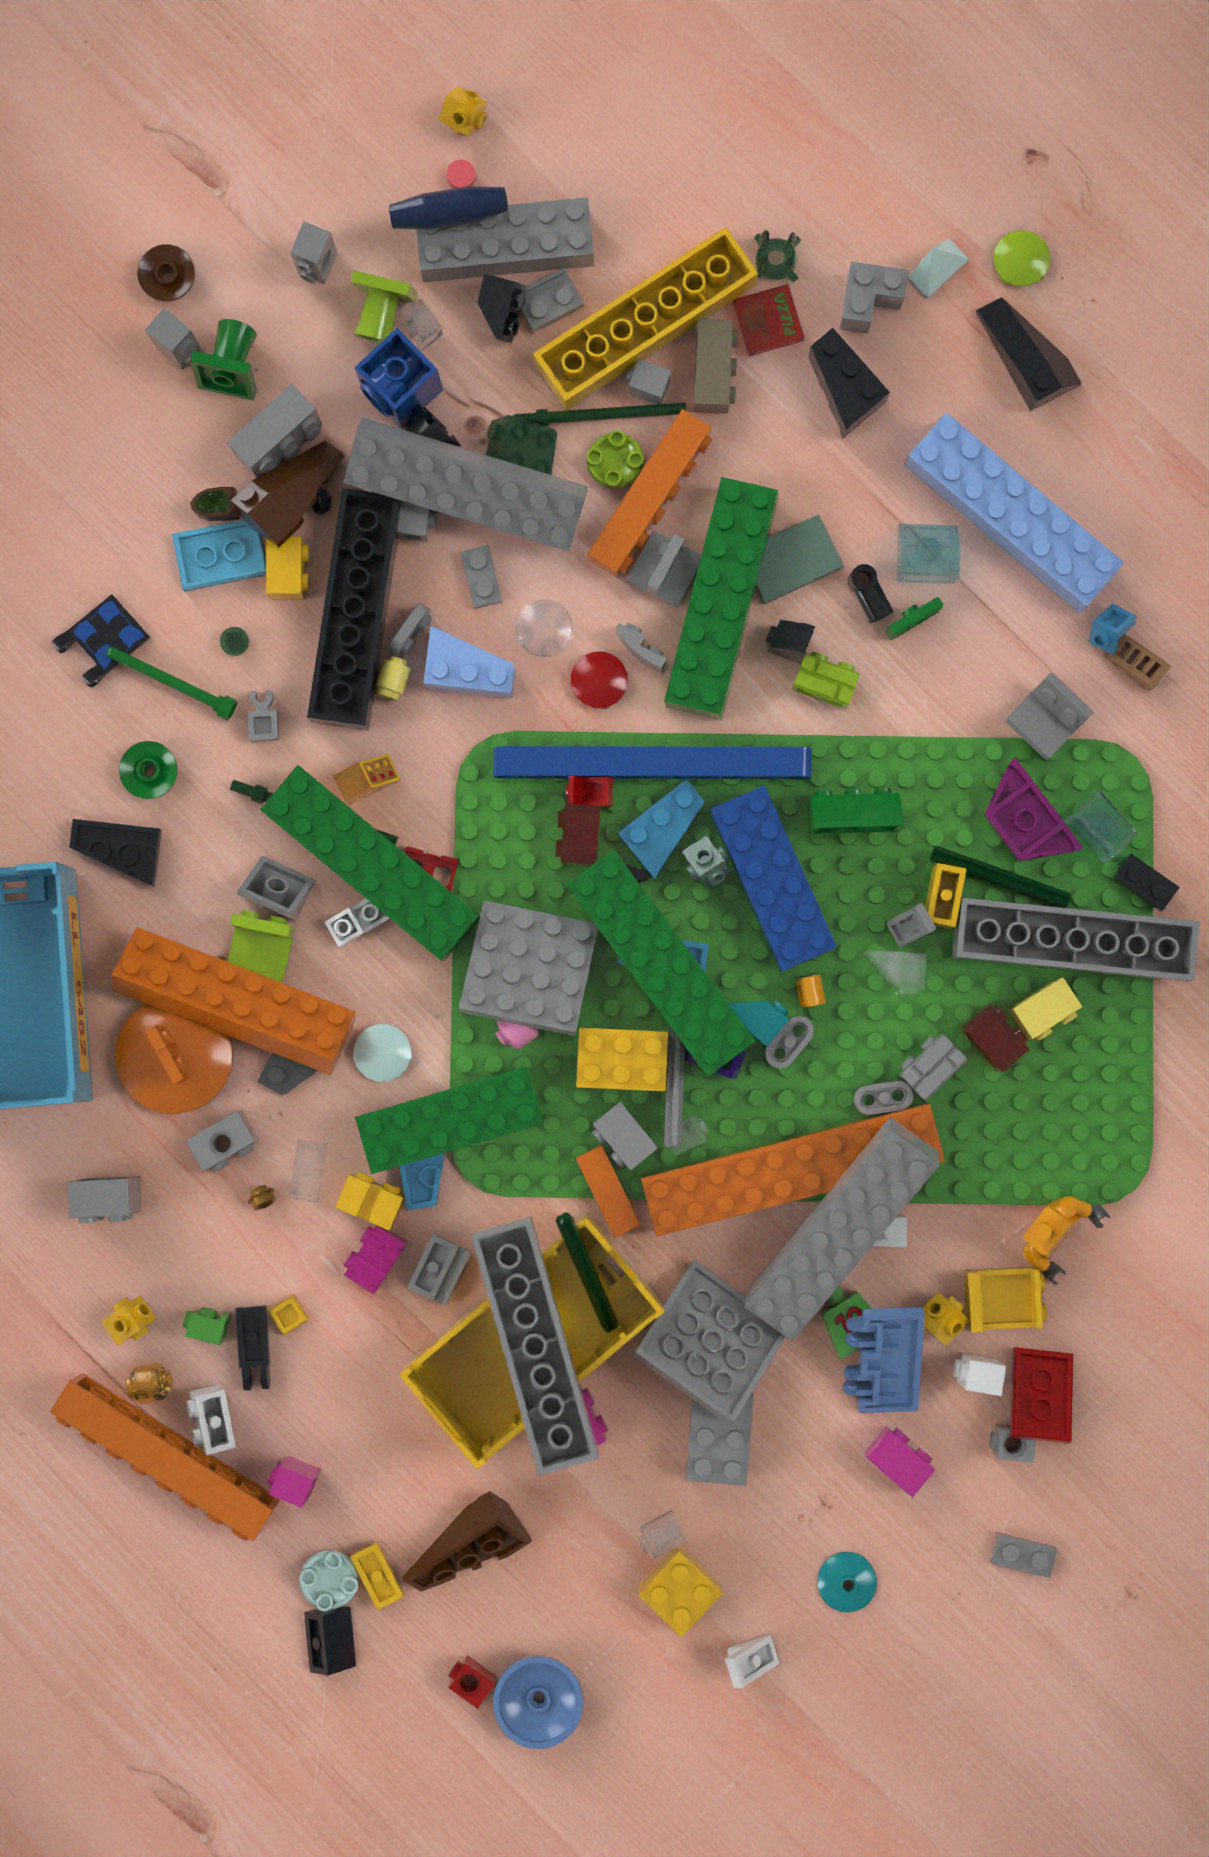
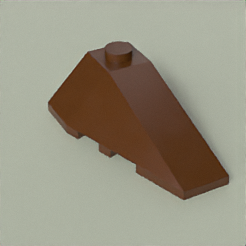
M323 441L250 481L230 501L248 525L277 547H280L301 527L305 520L303 514L309 505L314 506L318 499L316 496L318 490L322 485L329 482L344 455L330 443Z
M489 1491L479 1496L477 1500L463 1509L404 1574L403 1581L422 1592L454 1579L458 1571L472 1568L473 1571L482 1568L481 1562L496 1556L498 1560L507 1558L531 1543L532 1540L509 1504Z

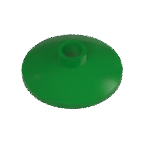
M143 741L134 744L124 753L119 764V776L123 786L132 795L142 799H155L166 794L174 785L178 773L177 762L172 752L164 745L154 741ZM150 766H153L155 768V774L151 777H148L146 775V769Z

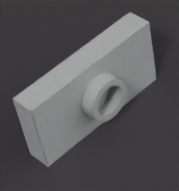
M923 903L886 922L900 948L937 929Z

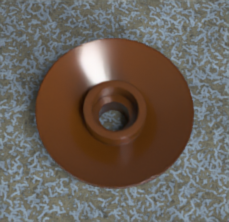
M162 244L151 248L142 256L138 264L137 277L141 288L148 296L158 301L169 302L183 297L191 289L195 279V267L192 259L183 249L175 245ZM172 273L173 277L166 281L164 280V275Z

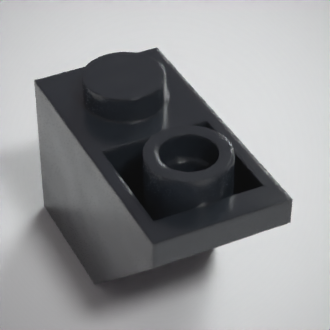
M484 274L477 303L495 338L512 343L519 330L518 318L520 310L526 302V285Z

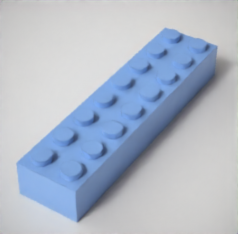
M947 412L920 441L905 461L904 465L1078 613H1081L1124 564L1120 558Z

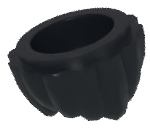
M320 487L316 494L318 499L314 506L311 507L316 513L323 515L332 508V496L328 494L326 488Z

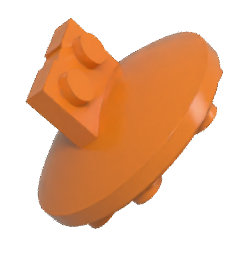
M148 1004L141 1006L127 1019L119 1033L115 1048L117 1073L126 1091L146 1108L167 1114L190 1112L203 1107L221 1092L230 1076L234 1057L230 1036Z

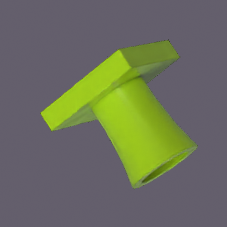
M353 270L351 283L359 291L367 293L364 307L353 335L381 343L393 332L398 300L415 304L418 293L409 283Z

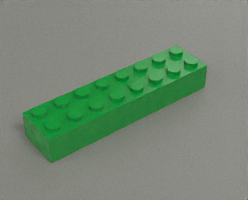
M721 477L664 699L666 708L722 721L779 500L777 489Z
M299 765L293 769L261 807L260 810L440 961L444 962L480 919L476 912Z
M614 849L566 884L574 898L707 1078L756 1042Z

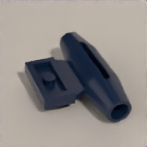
M467 186L422 193L389 205L393 229L429 230L475 223L508 211L505 187Z

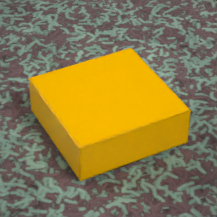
M294 1294L268 1310L283 1336L309 1320Z

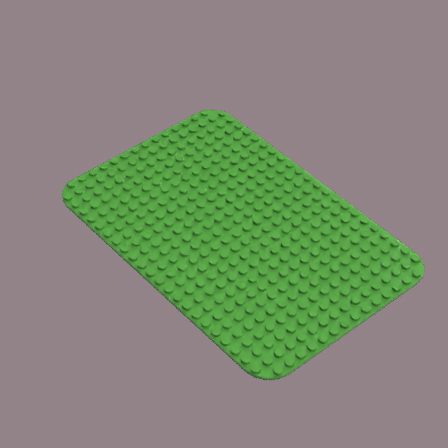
M511 731L490 736L473 747L461 764L457 779L454 858L459 859L454 876V895L479 916L481 915L484 901L593 923L569 891L566 884L614 849L624 864L632 865L637 870L641 868L645 870L649 880L639 881L638 883L682 941L709 944L705 973L727 1003L769 1001L772 1004L776 1000L789 1011L785 1015L788 1019L802 1016L810 1020L814 1028V1034L795 1060L785 1068L772 1067L765 1058L766 1046L753 1036L756 1042L744 1050L746 1056L737 1079H731L716 1072L707 1078L698 1065L684 1060L682 1143L679 1148H667L664 1146L666 1091L576 1087L579 1028L668 1032V1024L628 969L617 963V954L598 930L576 1035L571 1036L538 1029L539 1035L536 1039L522 1049L516 1050L511 1045L505 1048L495 1033L499 1031L497 1020L459 1013L460 1000L479 924L478 920L453 950L450 1089L527 1066L544 1124L453 1150V1161L467 1181L486 1193L504 1197L594 1198L576 1157L602 1145L592 1133L596 1129L593 1123L617 1103L621 1102L658 1148L632 1170H629L627 1166L623 1169L620 1168L611 1157L615 1151L608 1143L603 1148L628 1199H646L641 1181L643 1176L885 1114L866 1115L860 1113L855 1108L853 1102L857 1089L865 1085L902 1081L898 1076L902 1072L899 1066L911 1055L916 1058L923 1051L920 1046L932 1034L936 1038L943 1034L968 1060L926 1101H922L913 1092V1101L909 1107L924 1103L931 1106L945 1162L940 1163L938 1168L908 1203L1048 1205L1059 1197L1064 1198L1066 1196L1075 1197L1089 1203L1091 1206L1119 1201L1136 1190L1149 1170L1153 1150V979L951 959L954 928L947 929L936 926L937 929L900 948L886 922L920 903H923L925 907L932 866L937 864L930 860L935 846H940L1069 892L1071 900L1066 907L1069 909L1153 917V907L1112 878L1131 853L1153 868V795L1149 775L1137 757L1116 743L1097 739H1067L1048 760H1045L1023 738ZM498 746L812 748V778L687 779L705 803L655 879H653L619 837L618 833L686 779H614L613 807L580 808L568 804L566 787L569 779L494 778L493 748ZM1016 757L1084 848L1077 852L1017 861L983 816L1009 762ZM764 785L837 948L781 973L731 861L726 863L730 874L720 884L705 889L700 881L694 883L685 868L689 865L682 853L683 850L707 836L715 848L721 846L728 856L709 814L710 809ZM887 788L891 789V793H899L904 826L897 832L809 834L808 799L810 796H815V791L832 790L833 795H844L845 790L861 789L862 794H874V789ZM969 874L965 875L961 898L1058 907ZM821 975L826 1004L802 1009L795 981L809 976ZM1063 977L1082 1005V1008L1075 1011L1078 1016L1064 1025L1058 1022L1051 1027L1053 1032L1039 1041L1036 1037L1027 1039L1008 1009L1053 980ZM796 1025L793 1028V1034L797 1037L803 1035V1028ZM777 1048L774 1051V1056L777 1059H782L785 1056V1052L782 1048ZM732 1060L726 1064L724 1069L729 1070ZM895 1090L892 1093L893 1100H901V1091ZM866 1094L863 1097V1103L867 1106L871 1105L873 1097L870 1094ZM827 1193L800 1199L797 1201L821 1202V1200L826 1196Z

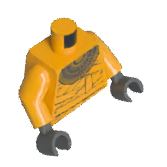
M1072 1196L1059 1197L1048 1204L1022 1237L1026 1241L1022 1250L1023 1257L1031 1265L1039 1269L1051 1283L1057 1285L1058 1283L1054 1280L1055 1276L1059 1272L1065 1275L1066 1272L1054 1261H1049V1259L1083 1217H1088L1097 1228L1104 1227L1099 1220L1104 1217L1110 1219V1215L1100 1204L1091 1206L1089 1203Z

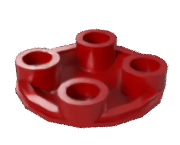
M604 651L591 652L582 656L574 665L571 673L572 691L584 705L592 708L607 709L611 705L616 704L624 696L628 686V673L624 664L615 655Z

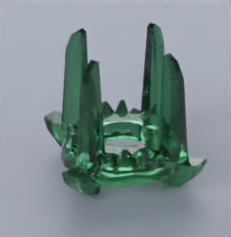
M764 230L762 235L758 233L754 237L759 246L755 257L757 272L759 273L758 279L762 276L771 280L788 278L792 282L799 279L794 273L797 263L795 248L801 242L796 233L792 232L787 241L781 238L769 239V231ZM773 251H780L784 255L785 260L780 265H773L768 260V255Z

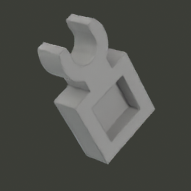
M266 690L267 698L264 702L257 701V693L255 691L250 693V700L256 708V711L247 712L250 742L280 740L278 711L269 710L274 701L273 693L270 690Z

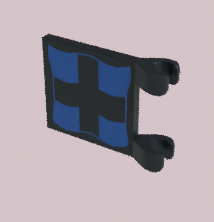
M111 594L69 630L53 639L52 644L59 653H64L75 641L78 642L97 664L82 676L85 683L92 688L106 674L120 664L107 656L106 651L108 648L114 647L131 655L149 640L150 636L114 595Z

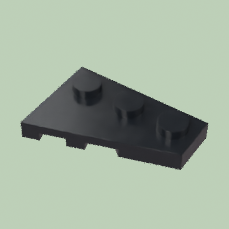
M73 819L69 848L155 887L162 829Z

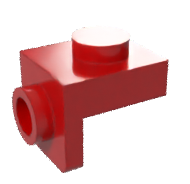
M569 776V783L566 787L568 804L580 808L613 807L614 778Z

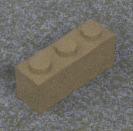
M698 318L694 412L728 413L729 404H735L736 386H730V377L736 376L737 358H731L732 347L737 348L738 330H732L733 320Z

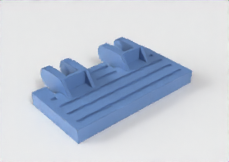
M923 1307L863 1309L862 1316L848 1318L846 1328L853 1332L847 1333L845 1343L851 1347L861 1348L860 1364L848 1365L844 1368V1376L847 1378V1381L843 1383V1391L846 1395L858 1396L857 1406L859 1413L918 1411L925 1318Z

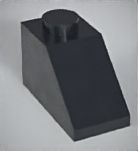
M780 619L777 627L771 626L765 641L770 643L768 652L800 664L815 626Z

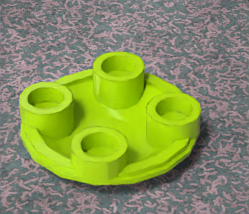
M1017 230L1008 233L998 242L994 250L993 262L997 273L1000 275V280L1004 284L1029 286L1044 278L1050 266L1051 254L1046 242L1039 235L1031 231Z
M614 430L598 438L586 455L588 470L593 479L602 486L609 488H621L633 483L644 465L643 451L638 442L620 430Z

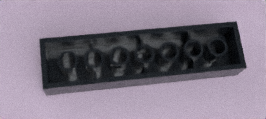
M342 488L307 718L311 723L369 731L398 543L396 531L401 500L375 492Z

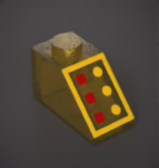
M389 754L359 762L332 775L345 802L349 806L401 780Z

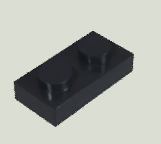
M1132 853L1127 856L1112 877L1160 912L1166 908L1180 888Z

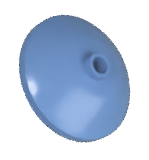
M530 1656L520 1659L510 1665L497 1682L493 1697L495 1718L504 1734L521 1746L532 1749H544L555 1746L567 1739L580 1721L583 1710V1693L580 1683L570 1668L554 1658ZM536 1692H541L544 1694V1699L537 1701L533 1695Z

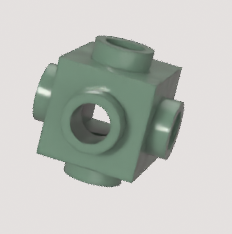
M707 836L682 851L689 865L685 868L694 883L700 881L705 889L720 884L730 874L726 865L730 861L721 846L715 848Z

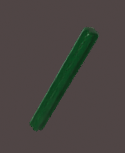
M935 846L930 856L932 862L967 869L966 874L1061 908H1066L1070 903L1071 894L1069 892L940 846Z
M565 1212L557 1216L556 1224L602 1328L605 1332H612V1330L618 1328V1320L576 1223L570 1213Z

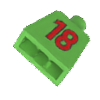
M839 1285L827 1299L830 1305L820 1312L834 1349L839 1358L842 1359L859 1349V1347H851L845 1343L847 1333L853 1332L846 1328L848 1318L862 1316L863 1309L872 1308L856 1290L845 1295Z

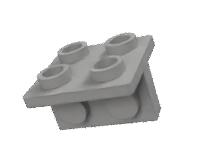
M652 531L627 578V582L674 607H678L698 570L701 554L685 547V539L676 534L670 539L657 531Z

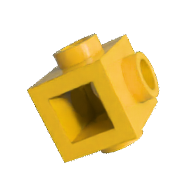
M457 86L446 94L438 121L450 126L457 134L470 136L477 129L481 130L487 119L485 109L488 101L480 98L479 94L473 90Z
M937 1292L933 1298L926 1302L923 1308L925 1313L924 1327L945 1346L963 1330L969 1319L961 1312L964 1306L952 1295L946 1299L941 1293Z
M139 1295L131 1301L128 1297H125L112 1306L115 1312L102 1320L101 1323L118 1346L131 1337L136 1341L150 1332L147 1326L157 1319L149 1305Z

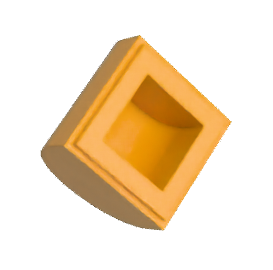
M821 975L809 976L795 981L802 1009L826 1004Z

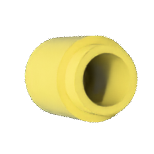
M390 656L389 660H383L375 687H377L376 695L392 701H398L399 695H403L411 668L406 666V660Z

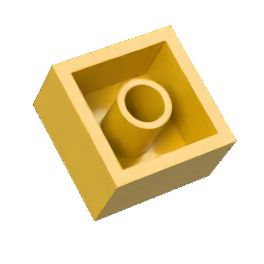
M679 1544L638 1586V1596L681 1637L723 1594L722 1585Z

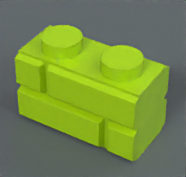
M812 652L811 655L805 653L792 690L846 710L860 673L855 672V667L851 664L839 662L836 665L828 662V657L821 653Z

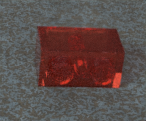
M565 803V811L559 810L558 828H563L562 840L556 841L555 857H561V865L590 867L597 862L600 806Z
M989 1004L972 1016L960 1029L995 1070L1003 1073L1030 1049L1025 1044L1028 1041L1025 1035L1018 1028L1013 1030L1007 1024L1008 1016L999 1006L996 1005L993 1008Z

